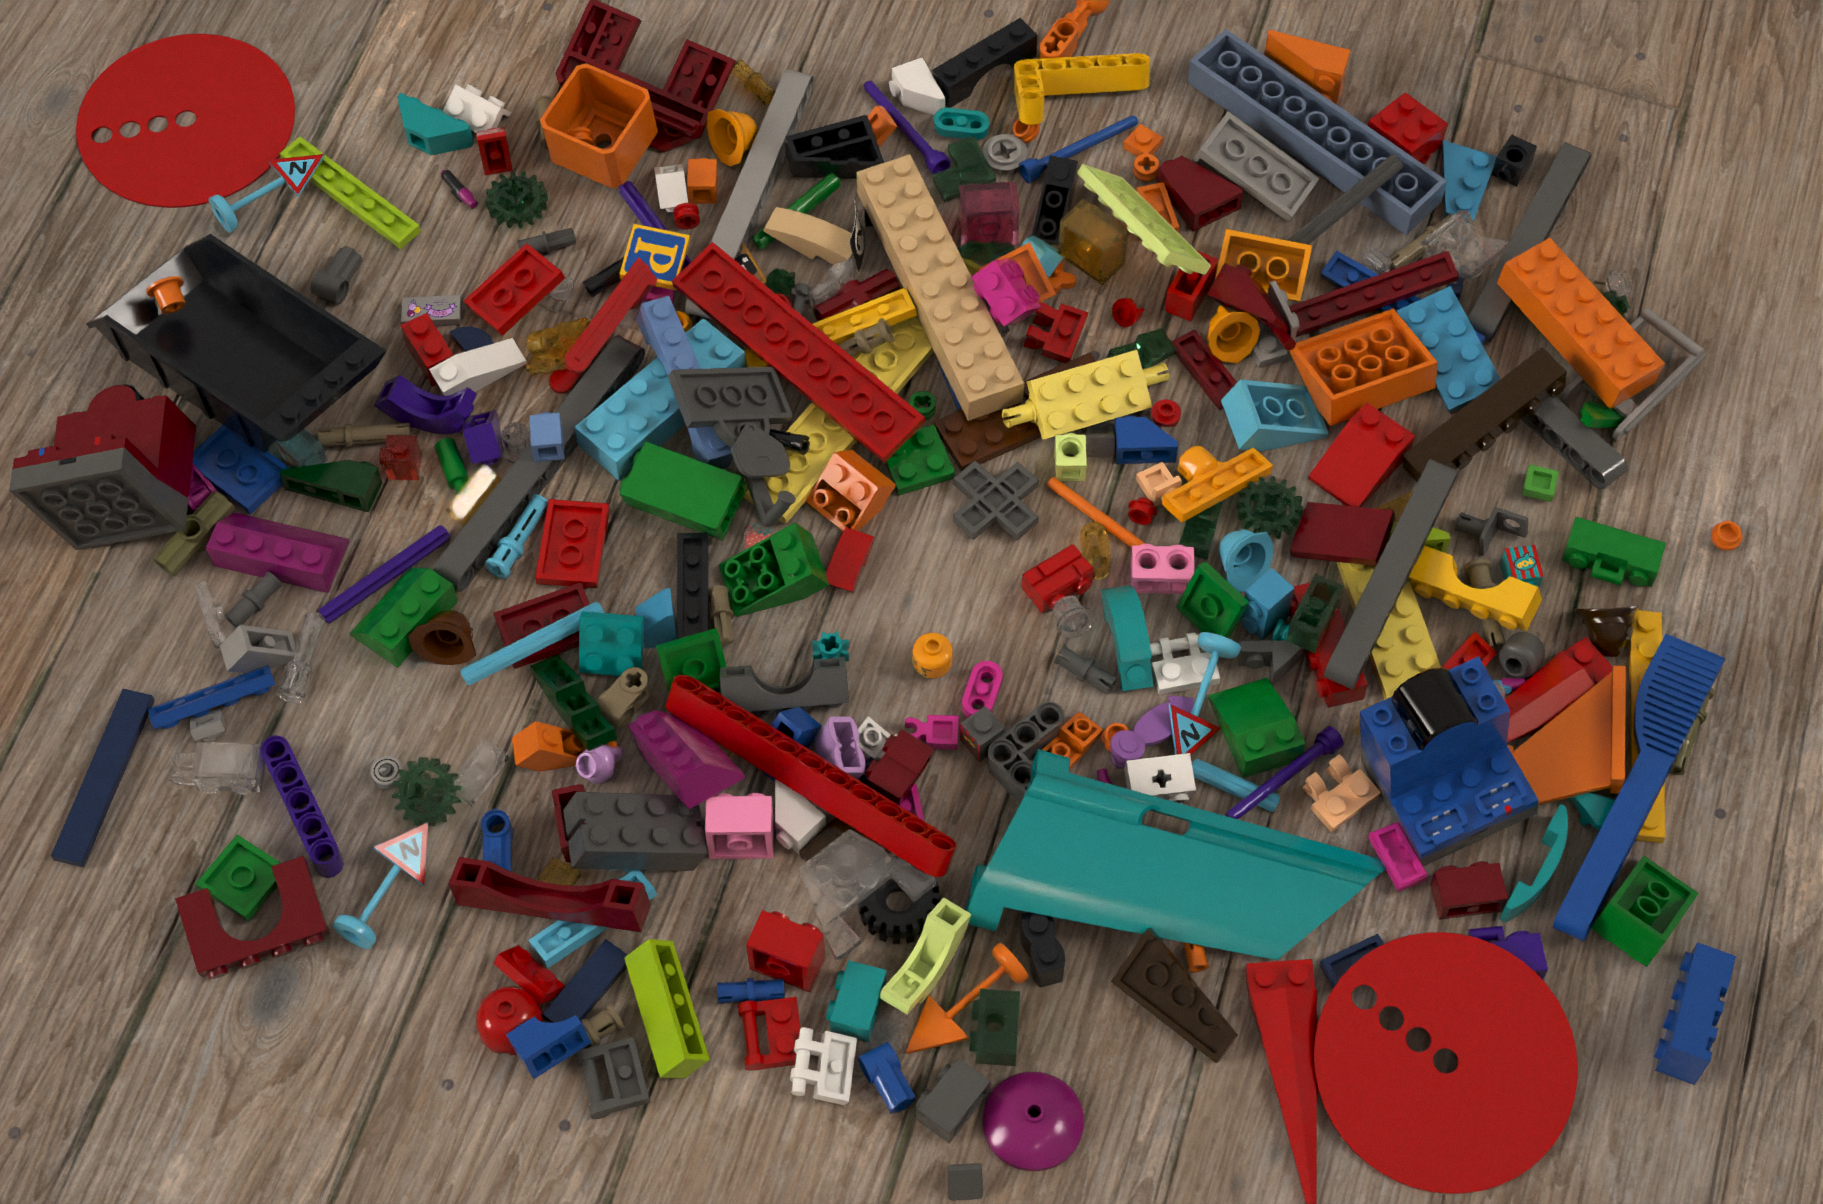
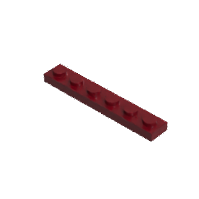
M1449 251L1289 306L1291 313H1296L1300 327L1297 330L1296 337L1458 281L1459 275Z

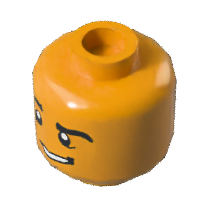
M931 632L923 634L916 640L912 650V661L915 670L923 677L931 679L940 678L948 673L952 667L953 648L947 637L940 633Z

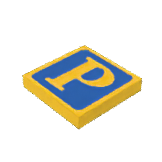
M633 224L620 270V279H623L639 257L657 277L655 286L677 291L673 287L672 280L683 269L690 243V235Z

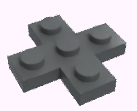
M976 461L953 478V485L970 499L968 503L953 514V522L973 540L995 522L1016 541L1038 524L1039 516L1021 500L1039 486V479L1018 461L997 479Z

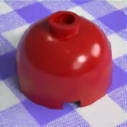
M515 986L501 987L490 992L481 1001L476 1014V1028L483 1044L492 1052L517 1055L506 1034L534 1016L538 1021L543 1022V1015L538 1002L526 990Z

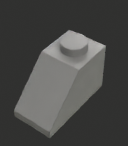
M239 625L220 645L228 672L245 674L267 665L272 669L296 661L299 658L291 631Z

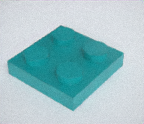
M581 612L579 616L580 673L621 676L628 668L638 667L643 670L644 616Z

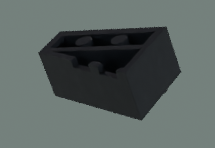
M867 115L785 137V154L793 177L825 178L828 174L834 173L839 178L857 179L858 171L884 163Z

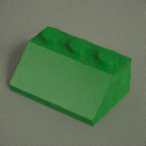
M410 567L350 632V635L398 668L413 652L408 635L417 626L426 624L436 613L449 611L457 604L458 600L454 586L430 568Z

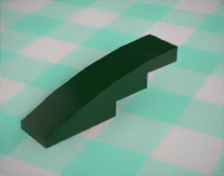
M558 654L530 666L532 674L555 710L588 751L617 739L615 728L601 715L600 706L586 692L584 681Z

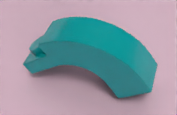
M1132 585L1101 589L1104 620L1109 624L1114 640L1121 690L1128 691L1154 687L1148 630L1136 590Z

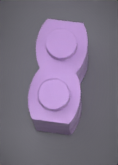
M830 717L816 736L815 748L817 755L857 780L865 771L864 754L857 745L859 732L856 723L852 717Z

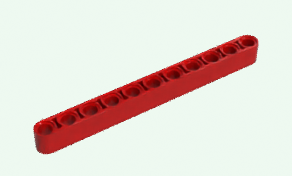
M687 675L674 677L665 706L671 714L922 872L934 877L946 875L956 849V843L951 837L695 678Z

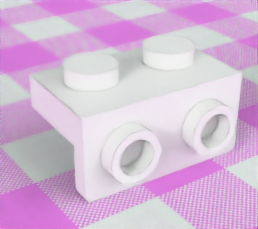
M455 84L443 109L446 115L465 121L470 126V129L476 133L477 131L497 128L502 116L510 117L511 114L510 111L503 108L504 102L492 96L488 100L480 97L483 91L467 84L465 89Z

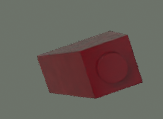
M1180 156L1174 160H1167L1158 167L1156 183L1164 182L1172 206L1192 232L1241 209L1243 190L1240 187L1188 158Z

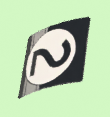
M855 203V223L849 243L859 272L864 257L865 237Z

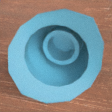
M1241 529L1228 533L1220 542L1219 556L1226 572V581L1239 593L1245 592L1270 568L1273 558V542L1267 532L1253 533L1249 530Z

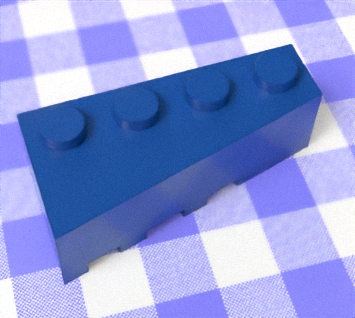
M1698 942L1691 953L1685 951L1679 970L1684 971L1682 981H1676L1671 994V999L1676 1000L1673 1010L1668 1009L1662 1028L1667 1029L1665 1039L1660 1038L1654 1051L1653 1057L1658 1059L1655 1071L1693 1085L1698 1081L1711 1061L1713 1052H1710V1049L1716 1040L1718 1028L1715 1027L1725 1004L1720 998H1724L1727 993L1736 959L1735 955Z

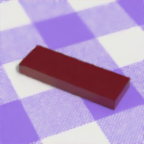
M1195 329L1171 341L1170 349L1218 410L1224 409L1221 400L1237 383L1221 361L1212 354L1209 346Z

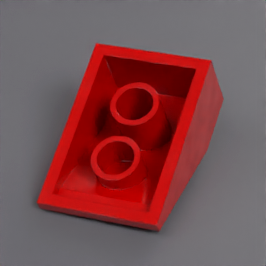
M1366 402L1349 420L1309 474L1308 479L1344 505L1362 507L1403 463V454L1412 448L1415 435Z

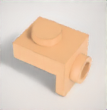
M1163 462L1136 474L1137 483L1155 507L1162 504L1164 495L1182 486L1181 478L1179 476L1173 478Z

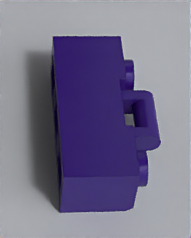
M1502 926L1468 929V936L1485 941L1495 940L1490 943L1507 950L1526 963L1542 980L1544 979L1548 967L1540 933L1529 934L1528 931H1517L1507 936L1505 940Z

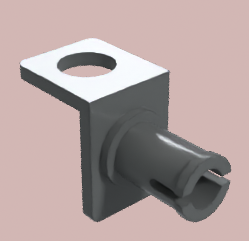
M1497 507L1494 508L1490 518L1487 520L1461 512L1455 524V531L1479 537V554L1483 556L1497 529L1524 538L1528 535L1527 517ZM1506 519L1516 521L1520 527L1509 525Z

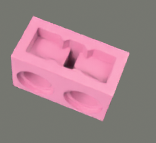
M1152 544L1132 546L1130 582L1137 593H1184L1194 574V547H1185L1183 545H1172L1170 547L1154 546ZM1143 565H1149V566H1151L1152 568H1151V569H1145V568H1143V567H1141V566H1143ZM1173 566H1180V567H1182L1183 569L1177 570V569H1174V568H1172V567H1173Z

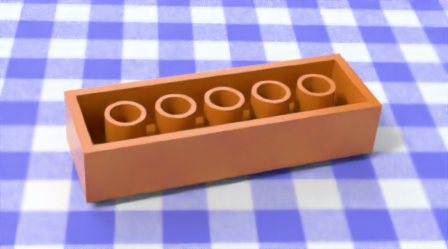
M1551 238L1544 240L1504 264L1497 284L1609 409L1614 408L1656 382L1665 362Z

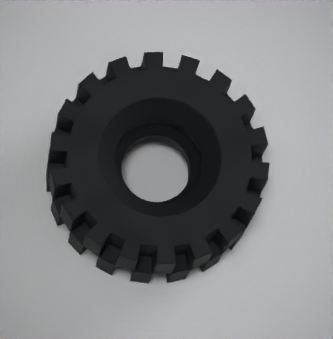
M892 856L891 863L888 864L885 863L884 859L877 861L878 868L869 867L867 869V877L862 876L860 880L858 909L859 914H861V921L864 926L868 925V932L873 936L878 932L879 940L886 942L888 937H892L893 944H900V938H906L907 943L914 942V935L918 934L920 937L927 915L940 902L938 882L934 880V876L922 872L905 860L904 862H898V856ZM898 891L905 892L911 897L912 903L904 911H893L886 904L889 894Z

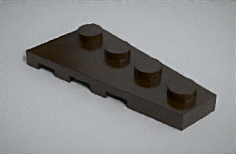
M1148 928L1111 982L1215 1063L1220 1062L1237 1038V1033L1153 929Z

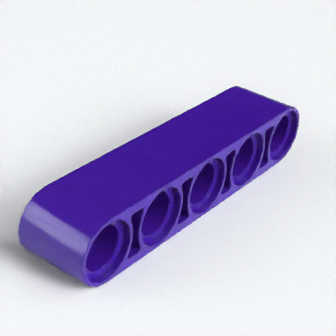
M270 736L264 740L260 749L267 768L316 872L325 878L335 877L341 872L344 865L339 848L288 741L282 736ZM284 752L280 757L272 758L276 753ZM288 778H296L291 783H284ZM308 803L303 809H296L298 805ZM320 829L317 834L308 835L311 830ZM325 855H333L328 861H320Z

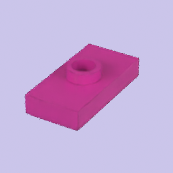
M1399 822L1369 833L1368 839L1379 859L1384 864L1385 870L1397 892L1427 881L1428 874Z

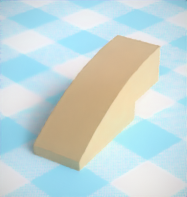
M775 207L763 230L813 260L817 255L839 269L843 268L852 254L849 243L852 233L822 219L794 210Z

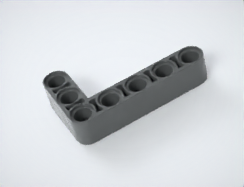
M1045 702L1039 705L989 746L987 764L989 772L1019 803L1023 799L1029 782L1022 784L1016 780L1022 777L1031 780L1033 763L1030 760L1035 757L1038 749L1042 750L1058 736L1059 730L1064 724V711L1057 703ZM1053 719L1056 723L1046 724L1043 720ZM1022 737H1028L1033 741L1029 743L1021 742L1019 739ZM998 756H1006L1007 758H1009V760L1001 762L996 760L995 758Z

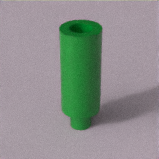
M452 438L441 439L435 444L434 448L448 487L455 489L457 495H464L468 492L466 485L469 483V477L456 442Z

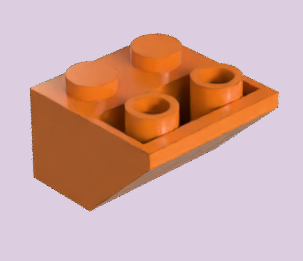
M839 451L833 453L806 502L840 530L844 531L846 527L859 531L882 510L896 484L855 451Z

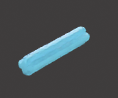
M1195 759L1192 763L1194 778L1241 799H1244L1260 787L1200 759ZM1273 792L1257 806L1274 812L1279 804L1280 795Z

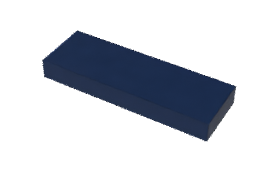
M605 939L542 1013L543 1018L550 1023L560 1022L574 1015L580 1021L585 1018L627 968L624 959L627 954Z

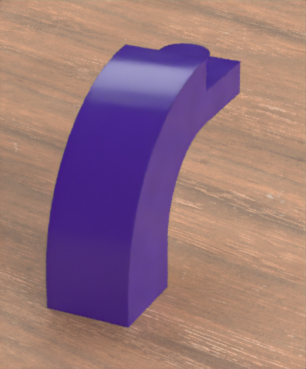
M398 375L385 382L374 406L401 423L409 422L410 427L436 434H453L460 432L465 420L473 412V402L477 393L467 387L452 395H436L418 388L401 375Z

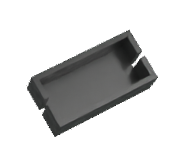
M576 792L563 809L567 836H572L568 841L572 869L694 871L708 854L703 827H698L702 822L699 804L688 809L676 795Z

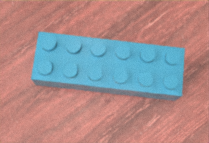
M704 318L685 333L701 369L746 367L745 351ZM657 357L574 428L578 447L620 481L631 472L634 456L638 450L642 449L645 441L661 446L681 429L685 422L671 387L668 374Z

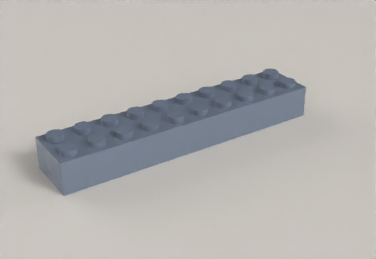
M1225 29L1190 60L1187 83L1343 192H1347L1389 156L1395 154L1401 160L1403 168L1361 201L1360 204L1406 236L1442 202L1447 180L1229 30Z

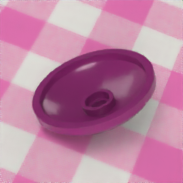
M1023 1072L1003 1080L989 1095L983 1111V1131L991 1150L1008 1165L1025 1171L1048 1170L1066 1161L1077 1149L1084 1130L1083 1109L1075 1092L1059 1078L1042 1072ZM1036 1109L1040 1112V1115L1033 1118L1029 1116L1028 1111Z

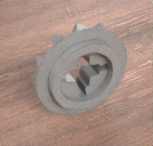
M999 134L993 136L983 146V162L988 164L990 170L995 168L1000 174L1003 170H1009L1013 173L1015 168H1019V163L1027 159V147L1020 138L1014 135ZM1001 148L1003 152L1005 151L1009 155V159L1000 156Z

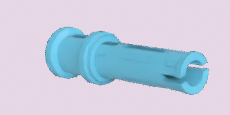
M537 494L532 496L531 501L518 518L508 536L498 541V549L492 558H488L485 561V568L494 576L501 579H507L510 576V568L516 559L522 557L524 543L547 509L548 501L544 497ZM532 516L531 520L529 521L525 529L522 530L521 528L527 521L528 517Z

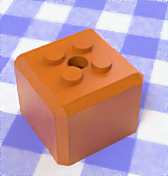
M587 63L575 67L540 118L553 163L612 189L625 183L658 133L648 89ZM577 127L589 128L592 131L594 146L567 133ZM608 140L611 142L606 148L597 146L601 141Z

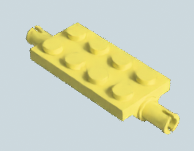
M1137 350L1026 381L1029 399L1025 404L1003 409L1002 418L1015 416L1014 418L1004 420L1007 428L1031 421L1039 427L1042 439H1048L1055 435H1061L1152 408L1147 386L1167 382L1170 375L1169 373L1157 375L1159 372L1168 370L1166 364L1160 363L1159 365L1142 369Z

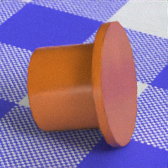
M179 276L158 280L146 290L149 297H155L162 314L177 312L186 305L180 290L184 282Z

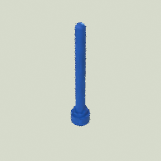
M1131 115L1050 155L1068 159L1136 126L1138 119L1136 116ZM1050 155L1039 160L1037 158H1028L1019 163V172L1026 183H1031L1040 178V175L1047 169Z

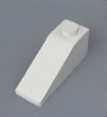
M513 338L456 354L429 370L443 396H448L467 387L476 392L527 364V361Z

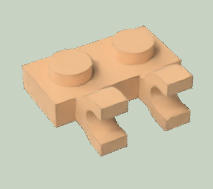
M1340 754L1330 760V766L1326 769L1327 773L1339 785L1328 791L1322 778L1317 772H1314L1306 778V784L1302 787L1315 801L1310 810L1331 833L1381 794V791L1361 769L1352 774L1348 763Z

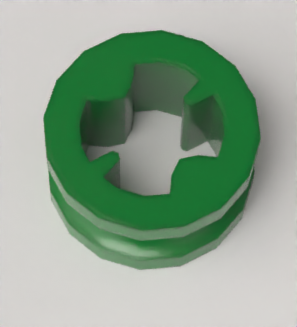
M917 391L910 397L909 404L925 417V421L934 416L936 400L930 392ZM919 403L920 405H924L925 403H927L928 408H925L923 406L917 408V404Z

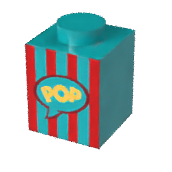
M1535 545L1504 549L1500 561L1504 581L1510 576L1540 588L1544 575Z

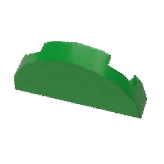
M1594 402L1584 403L1579 411V415H1582L1581 422L1587 428H1617L1625 419L1608 407Z

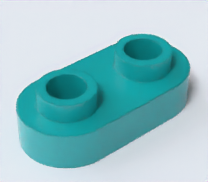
M942 108L934 115V129L939 135L944 137L980 140L988 135L990 120L981 111Z

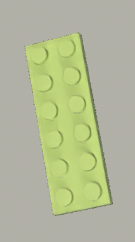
M1085 164L1081 165L1077 174L1085 181L1084 186L1099 195L1098 200L1113 210L1112 214L1114 217L1128 225L1127 230L1143 240L1141 244L1145 248L1158 255L1156 259L1161 264L1167 267H1172V265L1178 266L1188 274H1192L1194 271L1206 275L1211 265L1123 177Z

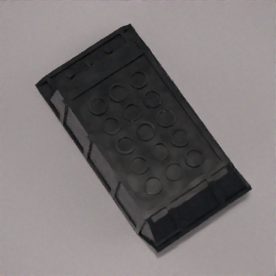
M212 234L183 247L86 323L89 329L96 327L118 350L122 359L125 361L130 360L159 380L161 386L166 389L169 387L201 409L206 417L209 419L214 418L242 437L251 448L255 446L263 453L268 451L269 447L277 440L283 442L293 439L374 370L386 353L385 349ZM179 276L184 282L180 290L186 305L177 312L162 314L155 297H149L146 290L158 280Z

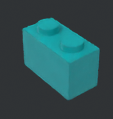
M848 960L845 971L840 970L836 979L835 989L839 990L836 1001L830 1000L826 1013V1020L830 1021L831 1032L854 1037L865 1042L870 1041L882 1001L879 997L883 987L887 984V970Z

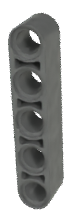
M1550 396L1542 402V406L1536 413L1531 416L1527 414L1521 419L1599 489H1605L1627 471V463L1624 458L1595 431L1587 428L1581 422V419L1557 397L1552 398Z

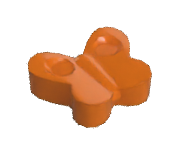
M1062 261L1048 278L1055 293H1058L1060 289H1070L1076 285L1075 275L1063 271Z

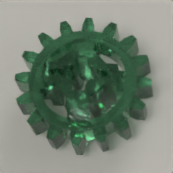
M511 171L509 178L502 174L500 175L501 181H492V189L486 190L487 198L485 202L490 217H496L498 225L505 221L507 228H511L513 224H518L519 229H521L524 222L533 225V218L541 219L542 211L548 209L546 202L548 201V195L543 181L537 182L536 175L527 178L525 171L520 176H516V173Z
M1275 476L1271 477L1270 482H1265L1263 477H1259L1257 485L1252 481L1248 482L1247 490L1241 489L1236 509H1238V520H1244L1243 528L1249 529L1252 527L1254 529L1253 533L1267 532L1269 536L1274 534L1277 539L1281 538L1282 531L1290 535L1293 526H1299L1304 508L1301 506L1302 496H1295L1297 488L1295 486L1289 489L1286 488L1287 480L1285 479L1280 484L1276 483ZM1251 501L1254 502V505H1253L1254 510H1252V511H1251V508H1250V503H1251ZM1287 505L1290 510L1288 515L1286 514L1287 509L1285 508Z
M419 757L418 763L416 761L407 762L409 770L399 769L398 771L402 777L401 781H393V785L398 787L399 791L392 794V798L400 800L395 809L396 811L405 810L403 819L412 820L414 818L415 826L423 825L424 822H428V827L435 826L436 821L438 823L447 822L445 813L455 815L456 811L452 805L453 803H461L462 799L455 796L457 791L462 790V786L454 784L459 775L458 773L449 774L451 765L448 763L440 765L439 758H431L429 761L428 757ZM425 771H432L436 773L439 777L432 778L430 774L426 773ZM422 806L424 810L428 811L429 813H423L417 810L415 807Z

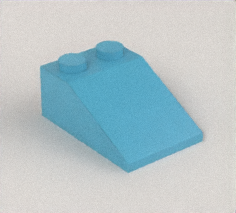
M1240 379L1221 400L1238 448L1242 450H1249L1254 447L1257 451H1266L1323 439L1329 435L1324 419L1315 407L1307 387L1304 385Z

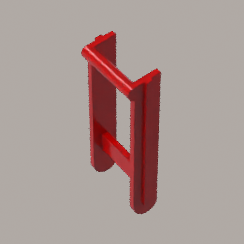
M639 257L549 377V386L554 392L564 394L571 389L630 308L636 309L657 283V277Z

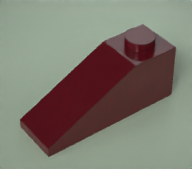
M1224 263L1208 295L1226 308L1236 312H1248L1257 321L1288 333L1289 326L1261 284L1251 277L1253 272L1240 264H1237L1235 268Z

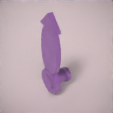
M1169 695L1168 700L1170 702L1160 704L1149 710L1139 719L1133 731L1122 730L1117 732L1110 742V750L1113 754L1111 760L1114 766L1124 769L1126 761L1142 758L1145 746L1156 745L1171 737L1172 728L1168 704L1191 713L1194 706V698Z

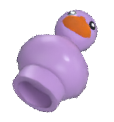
M614 740L590 751L585 749L576 760L577 772L581 777L586 778L592 783L601 784L612 778L615 763L622 758V747Z

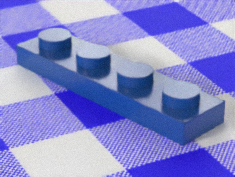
M267 665L149 708V718L154 729L159 727L168 729L179 724V720L186 717L198 718L210 712L211 708L222 705L227 707L234 705L243 696L264 694L270 690L271 686L276 684L271 669Z

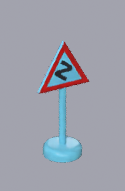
M324 154L268 160L270 165L281 176L280 178L232 205H229L222 196L213 195L208 199L211 209L222 227L228 233H231L238 227V220L234 211L280 185L287 183L299 197L325 156Z
M1201 632L1199 634V647L1211 653V657L1192 711L1188 713L1172 704H1168L1175 755L1190 753L1191 756L1221 729L1199 718L1198 715L1218 658H1236L1241 650V646L1237 642L1210 632Z
M428 822L373 847V849L392 862L394 866L359 919L344 914L339 915L332 924L333 928L344 939L364 949L372 948L376 942V935L366 924V921L400 870L424 886Z

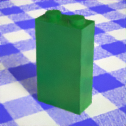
M646 441L642 449L638 450L634 456L633 467L629 476L624 477L620 485V495L627 506L698 532H708V536L722 541L748 490L743 477Z

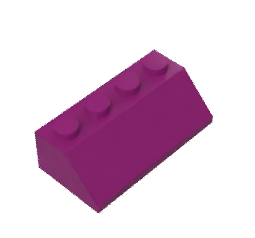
M234 512L216 523L206 550L215 567L262 578L268 571L280 582L329 593L350 541L347 538Z
M654 710L639 716L636 721L628 724L640 755L688 809L745 779L743 772L710 737L673 714Z

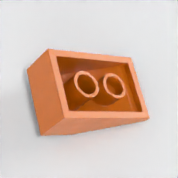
M1269 30L1264 55L1338 105L1345 83L1351 50Z

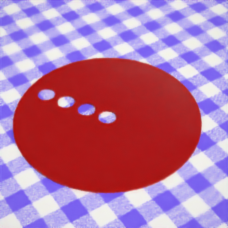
M215 34L171 36L147 43L130 51L112 63L95 80L86 93L78 113L76 125L78 148L91 174L107 189L125 199L144 205L166 208L202 205L209 203L208 199L213 195L217 194L225 198L244 189L271 167L268 160L280 157V152L285 149L292 134L295 122V100L290 83L281 68L273 59L256 47L241 40ZM188 111L196 115V121L190 126L182 127L176 123L177 116L182 112ZM156 117H164L168 120L167 128L161 132L149 130L148 123ZM129 122L139 124L140 132L136 136L127 138L120 134V129L124 124ZM99 128H108L112 131L111 139L104 143L93 141L92 134Z
M1428 932L1398 938L1375 948L1353 964L1339 979L1322 1009L1315 1035V1077L1321 1100L1332 1124L1348 1146L1368 1165L1381 1174L1412 1188L1435 1193L1464 1194L1484 1191L1515 1179L1542 1159L1554 1145L1568 1121L1574 1104L1578 1082L1577 1052L1571 1027L1559 1001L1548 985L1526 963L1507 950L1476 937L1457 933ZM1362 985L1371 987L1377 996L1375 1005L1366 1010L1358 1008L1352 1000L1354 989ZM1385 1007H1396L1402 1012L1404 1021L1399 1029L1390 1031L1383 1028L1380 1024L1379 1014ZM1413 1028L1426 1030L1431 1038L1429 1048L1423 1052H1416L1410 1049L1406 1043V1035L1409 1030ZM1449 1049L1456 1054L1458 1066L1453 1072L1442 1073L1435 1068L1433 1057L1438 1050Z

